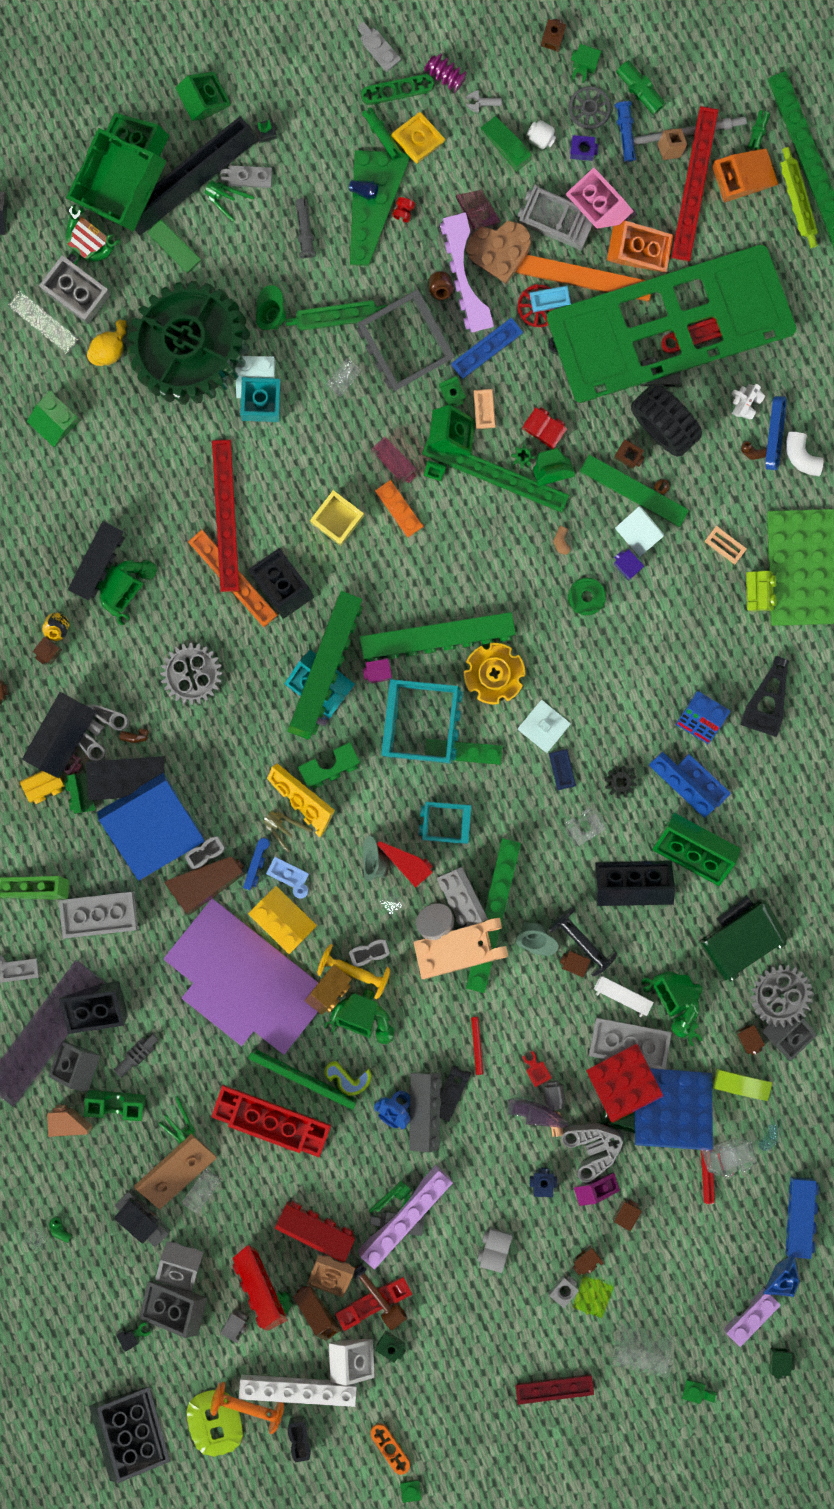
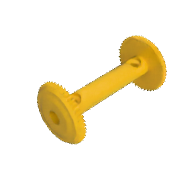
M328 945L319 963L318 975L321 976L325 966L332 967L334 964L348 976L368 984H374L378 987L374 998H380L390 976L389 967L386 968L383 977H376L372 972L353 966L340 959H333L330 956L333 945Z

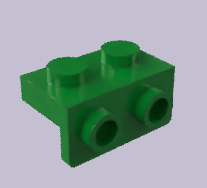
M87 773L68 775V780H65L67 792L70 791L71 799H68L70 810H73L74 814L94 811L96 809L94 800L89 801Z

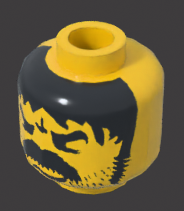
M61 613L49 614L43 624V634L52 641L62 640L68 632L69 620Z

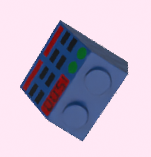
M696 691L675 725L709 744L721 728L730 710L701 692Z

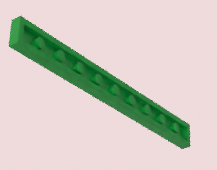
M784 71L769 77L768 82L834 247V191L788 74Z

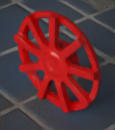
M536 284L525 289L520 295L518 313L526 324L540 328L548 326L545 311L534 312L536 314L534 323H531L526 318L533 313L532 305L521 304L524 296L530 300L529 291L533 289L538 291V288L551 289V287ZM521 307H530L531 310L523 316ZM539 314H542L546 323L537 324Z

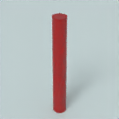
M477 1016L471 1017L476 1075H483L479 1017Z

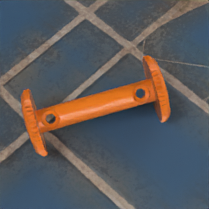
M225 1382L218 1384L210 1407L212 1416H215L219 1407L223 1406L270 1421L269 1433L273 1434L277 1431L283 1415V1402H277L274 1410L225 1395Z

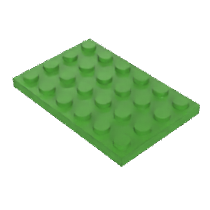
M834 509L767 511L769 571L773 572V575L776 576V586L773 587V594L777 598L774 610L770 611L771 626L834 624Z

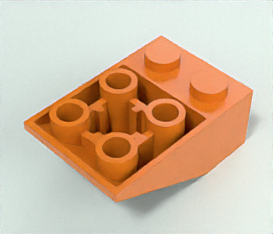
M767 148L730 155L715 160L712 166L724 203L779 185Z

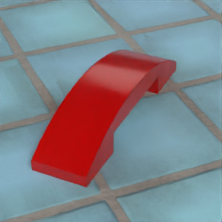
M404 1277L378 1288L390 1305L412 1295ZM368 1293L336 1312L335 1315L342 1329L346 1331L383 1308L373 1295Z

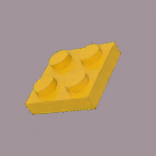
M421 112L409 119L391 135L416 164L445 142V138Z

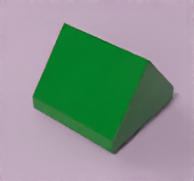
M428 460L423 476L442 482L447 466Z

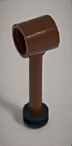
M362 1263L354 1266V1279L359 1277L384 1309L381 1318L386 1326L393 1331L408 1319L405 1311L398 1303L390 1306L364 1273L367 1269L364 1268Z

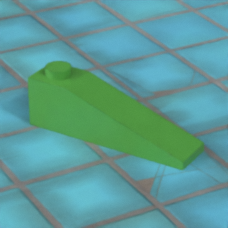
M60 876L0 878V898L68 899L69 880Z

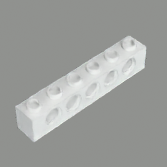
M241 1375L239 1399L355 1407L357 1383L346 1386L332 1383L330 1380Z

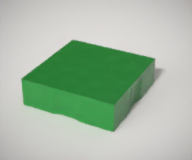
M98 128L87 151L85 161L77 173L66 199L134 232L166 164V160Z

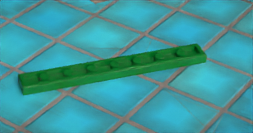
M429 437L421 454L560 513L563 512L570 496L547 485L538 486L535 480L475 455L441 452L429 445Z

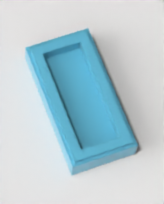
M568 286L530 292L533 313L561 308L571 304Z

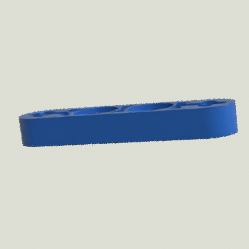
M775 396L772 402L765 462L767 470H778L780 464L787 406L785 396Z

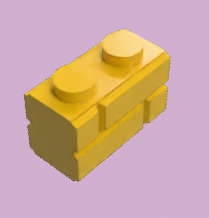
M44 771L20 781L29 803L35 802V804L45 801V796L51 793L53 796L62 793V788L66 787L62 775L58 779Z

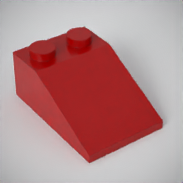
M382 841L377 843L415 888L433 873L431 870L433 866L426 858L422 860L414 854Z

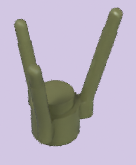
M272 810L263 820V823L267 825L265 828L273 834L286 852H290L289 848L275 831L280 829L289 838H292V834L281 825L283 823L281 819L308 832H312V829L284 816L279 811L275 813Z

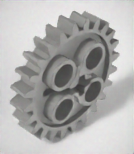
M193 643L189 644V648L182 644V650L175 647L176 653L173 654L169 651L171 658H164L167 665H161V667L166 670L160 673V675L165 676L166 679L162 680L161 683L168 684L164 690L171 689L170 697L176 694L175 701L178 702L183 698V704H186L187 700L190 701L191 705L194 704V700L201 704V698L208 701L207 695L215 696L212 690H219L216 683H222L218 676L223 675V673L217 669L221 668L222 665H216L219 658H212L214 652L207 653L208 647H204L201 650V644H197L196 648H194ZM187 657L190 660L192 671L196 672V674L194 675V680L197 685L196 691L194 690L191 677L187 676V674L189 673V668L186 662ZM201 657L203 659L201 667L194 666L193 661L195 658ZM182 662L185 668L182 672L178 673L175 670V665ZM203 675L208 677V683L205 686H201L198 681ZM182 681L190 683L187 691L181 690L180 684Z
M779 965L778 970L772 967L771 973L765 970L766 976L759 975L761 981L754 982L757 988L751 990L756 995L751 996V999L756 1002L752 1006L757 1008L755 1013L760 1015L762 1021L766 1019L768 1025L773 1022V1025L778 1027L779 1023H781L785 1028L786 1022H789L793 1026V1020L800 1022L799 1016L806 1017L804 1011H811L808 1004H813L814 1002L809 997L814 996V993L809 990L813 986L808 984L810 980L808 977L804 978L805 974L802 971L798 973L799 970L796 967L792 971L789 965H787L785 970L782 965ZM789 980L787 986H782L783 981ZM773 990V994L770 997H765L768 991ZM795 995H799V999L792 1002V998ZM778 1006H783L781 1012H775Z

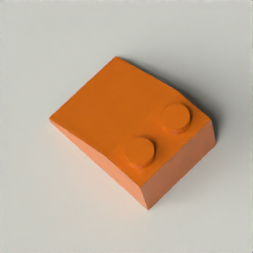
M623 221L620 225L613 226L607 261L666 273L673 235L629 221Z

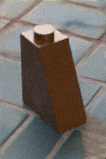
M303 1286L296 1291L297 1294L293 1298L315 1336L327 1341L342 1331L314 1288Z

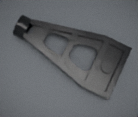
M778 656L774 657L771 668L745 707L740 722L741 726L777 737L783 721L786 674L789 660ZM771 678L780 681L777 694L766 691V686ZM764 696L772 697L775 701V709L772 714L761 712L757 708V705Z

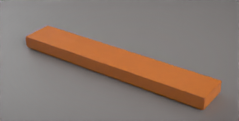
M200 530L188 543L220 578L218 547L203 530ZM239 571L240 591L233 593L257 621L265 627L278 614Z

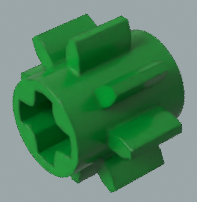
M523 444L521 449L515 447L517 453L511 454V457L516 459L513 465L518 463L521 469H523L525 464L530 467L531 463L529 460L535 459V456H530L533 449H525V444ZM521 452H524L525 456L528 457L524 461H521V457H518L521 455Z

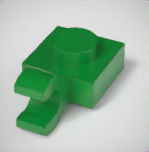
M686 1379L682 1399L701 1404L702 1399L716 1403L717 1393L705 1390V1383Z

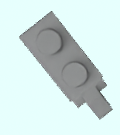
M364 22L357 26L358 31L363 35L360 38L362 44L386 73L401 62V58L374 27L369 29Z

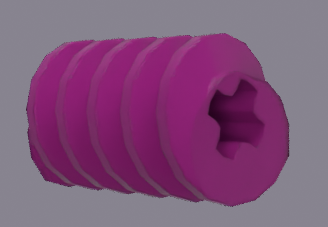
M442 53L437 56L433 55L427 62L424 71H430V76L432 77L436 75L437 81L442 80V85L448 84V89H454V93H456L464 83L467 72L459 74L461 67L454 70V62L447 65L448 58L442 61Z

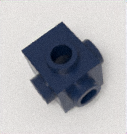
M540 1167L538 1171H533V1176H530V1187H533L534 1197H553V1188H557V1176H554L553 1171H549L550 1168ZM546 1180V1183L541 1184V1181Z

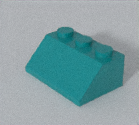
M311 649L300 659L284 683L299 696L302 693L316 653ZM337 669L335 672L338 673L335 684L331 683L329 687L332 690L330 698L323 703V706L326 707L324 715L329 719L355 686V683Z

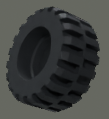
M651 384L631 404V411L639 424L671 455L676 457L683 456L702 436V429L694 416L677 397L660 384Z

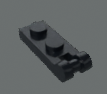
M453 1065L440 1093V1118L448 1122L471 1075V1072L467 1070L464 1072L456 1065ZM455 1076L461 1078L460 1084L453 1081Z

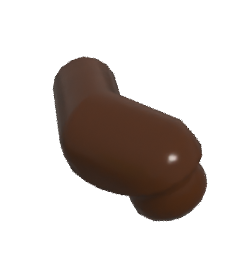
M745 441L742 443L741 452L750 460L766 458L767 448L756 450L751 445V442Z

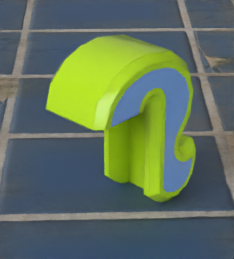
M337 1061L329 1062L324 1070L328 1081L332 1082L333 1078H337L339 1089L349 1096L358 1095L363 1092L371 1082L369 1067L355 1080Z

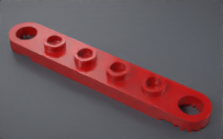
M715 318L687 327L694 346L722 337ZM674 332L665 335L661 341L662 350L669 354L680 351ZM667 339H674L676 346L672 349L668 348L665 343Z

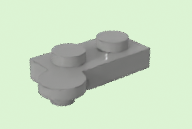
M0 956V983L40 977L37 958L7 962L3 956Z

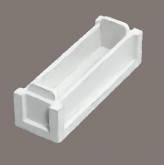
M601 975L594 987L597 991V996L599 993H602L640 1012L639 1017H642V1015L647 1016L654 1003Z

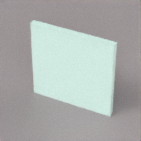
M641 506L615 527L639 557L665 536Z
M541 700L519 726L518 730L548 753L571 723Z

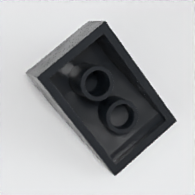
M280 548L248 569L283 619L314 598L309 586Z
M119 981L99 984L59 998L68 1034L124 1026L128 1017Z

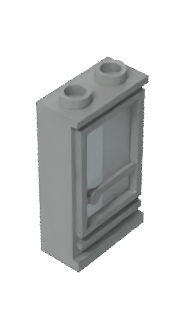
M534 185L533 190L529 189L526 194L525 200L527 203L525 208L521 206L517 217L520 218L519 224L582 251L593 224L572 201Z

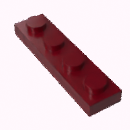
M591 1374L515 1384L518 1405L594 1395Z

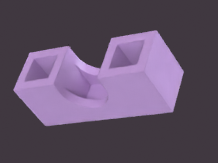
M765 1288L751 1300L749 1308L742 1315H736L724 1328L726 1334L740 1347L781 1306L772 1295L763 1294Z

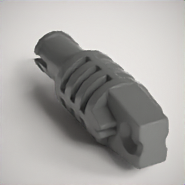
M154 1033L146 1040L142 1037L125 1054V1059L113 1069L114 1072L122 1078L133 1066H138L154 1050L152 1046L158 1041V1037Z

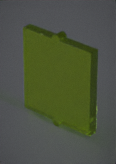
M583 1276L572 1308L583 1311L586 1315L591 1314L602 1318L614 1286L603 1283L600 1279L595 1280Z

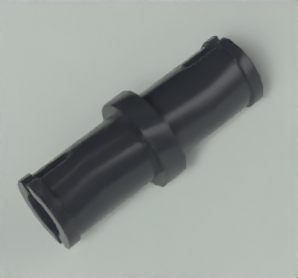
M746 895L734 906L730 905V909L716 919L724 927L741 916L743 912L754 904Z

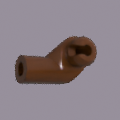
M141 728L138 734L121 731L119 738L130 743L144 742L149 738L147 737L149 731Z

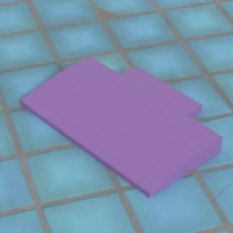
M213 898L164 957L167 963L193 982L182 999L241 1046L254 1031L284 1055L317 1014V1011L304 1000L319 982Z

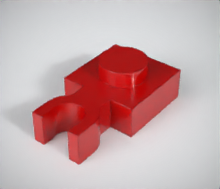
M532 1051L533 1059L531 1061L526 1060L525 1056L522 1058L530 1066L526 1072L536 1088L552 1079L543 1061L537 1064L536 1055Z

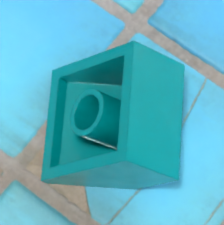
M242 377L241 421L280 422V379Z

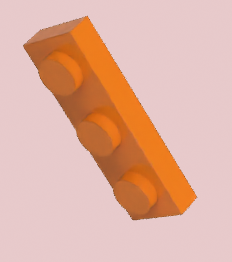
M391 480L375 490L407 538L423 528V525Z

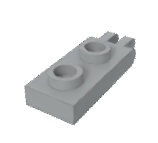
M228 166V169H222L220 174L228 175V177H220V182H228L227 186L271 188L272 168Z

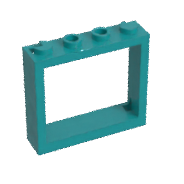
M390 679L381 756L452 764L453 760H456L457 749L454 748V745L459 737V729H456L457 722H460L461 710H458L459 702L462 703L463 691H461V688L453 685ZM400 688L453 693L446 757L393 752Z

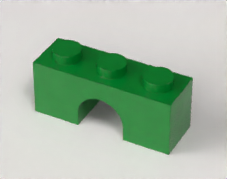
M351 742L333 750L336 756V763L330 769L321 768L316 759L298 767L308 788L312 787L314 790L324 785L322 781L328 778L330 781L341 777L340 773L345 770L350 773L358 769L357 765L360 764V761Z
M88 1090L85 1097L84 1117L103 1118L105 1114L118 1113L123 1116L122 1120L142 1122L145 1114L146 1095Z

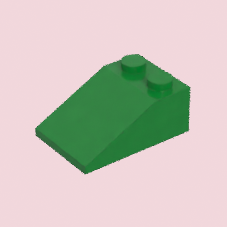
M114 113L106 130L126 142L135 144L159 157L170 136L158 124Z

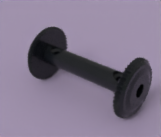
M570 907L554 920L549 927V931L553 932L561 926L598 965L591 973L592 976H598L617 958V953L614 951L606 958L568 918L575 911V908Z

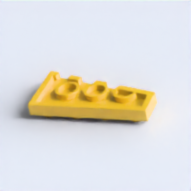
M276 763L272 766L267 779L283 797L287 796L290 799L291 806L295 811L299 809L305 816L304 821L308 825L312 824L317 830L315 833L321 837L325 833L335 810Z

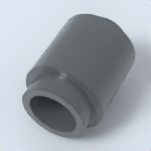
M559 1081L547 1082V1086H544L549 1110L565 1108L564 1103H566L563 1084H559Z

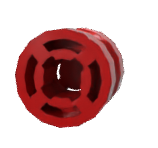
M398 197L396 202L397 208L393 210L392 217L397 220L403 217V222L409 223L411 211L414 210L416 203L410 199Z

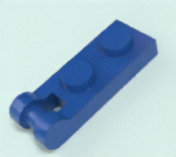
M261 838L257 843L243 886L244 889L252 890V887L256 888L259 876H256L258 868L262 869L265 858L262 857L264 850L270 846V841L267 838Z

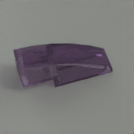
M508 1099V1115L525 1116L527 1125L557 1128L569 1126L567 1120L544 1105L527 1099Z

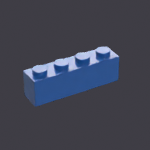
M790 1177L785 1251L788 1257L794 1256L795 1258L811 1259L812 1253H815V1242H812L813 1234H816L814 1215H817L818 1205L815 1203V1195L819 1194V1184H816V1180L813 1178Z

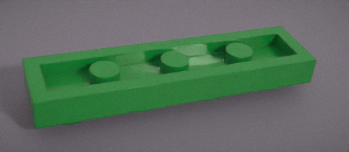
M426 739L425 755L446 757L448 741ZM455 741L454 748L457 749L456 760L453 761L501 765L502 746Z

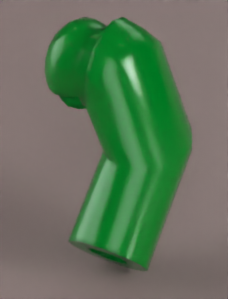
M52 1218L49 1222L52 1236L68 1243L72 1234L63 1230L60 1218Z

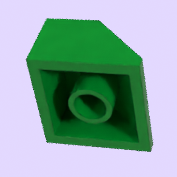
M215 72L187 75L175 87L192 121L204 120L231 106Z
M51 391L36 404L27 420L54 448L81 421Z
M451 405L432 410L429 445L441 452L471 454L475 419Z

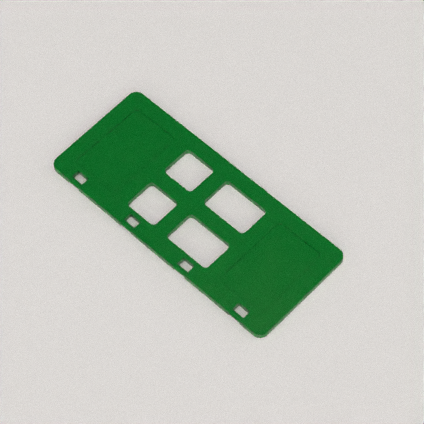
M757 245L557 308L547 314V323L573 397L579 403L704 365L711 361L726 358L774 341L789 338L796 332L793 316L768 249L764 245ZM697 279L701 280L709 303L686 311L681 310L673 288ZM658 292L661 295L667 316L628 328L619 305ZM711 317L715 318L723 341L696 349L687 325ZM667 331H673L681 354L647 366H641L633 347V342ZM774 331V337L765 339L764 333ZM718 350L719 354L709 357L708 351ZM661 366L663 372L653 375L651 369ZM605 384L606 390L596 393L594 387Z

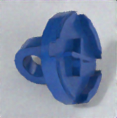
M398 1091L391 1099L382 1097L374 1105L375 1112L378 1111L380 1119L390 1127L404 1129L410 1122V1117L407 1113L410 1106V1095L405 1091ZM403 1098L406 1104L401 1105L396 1099Z

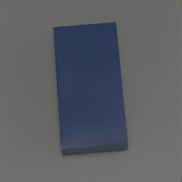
M568 749L549 753L557 791L575 787L576 783Z

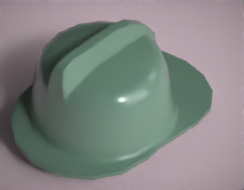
M368 836L363 843L364 878L367 882L372 881L374 877L388 876V856L378 849L377 841L373 836Z
M524 922L520 934L516 937L518 946L536 955L550 956L558 950L559 945L557 941L549 936L544 927L538 923Z

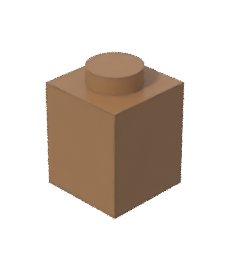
M681 128L663 131L657 144L662 159L681 158L687 146Z

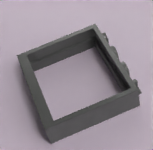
M418 289L357 323L358 328H356L359 337L361 339L364 338L367 342L365 348L370 356L374 355L377 361L374 364L379 373H384L386 377L384 382L389 390L393 389V391H396L455 358ZM413 299L444 357L397 383L365 325Z

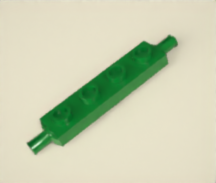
M371 300L299 310L296 317L285 318L286 327L298 325L300 331L355 324L387 307V304L376 306L374 301Z

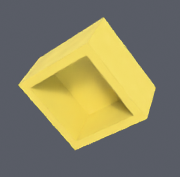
M333 490L311 518L310 523L338 545L342 546L363 519L364 513Z

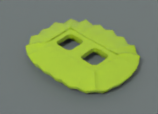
M215 1390L196 1395L189 1402L186 1411L189 1432L196 1449L200 1450L203 1455H210L212 1457L233 1452L240 1445L243 1437L238 1411L220 1406L218 1409L219 1417L213 1420L207 1419L205 1411L211 1407ZM215 1427H222L224 1436L213 1439L210 1430Z

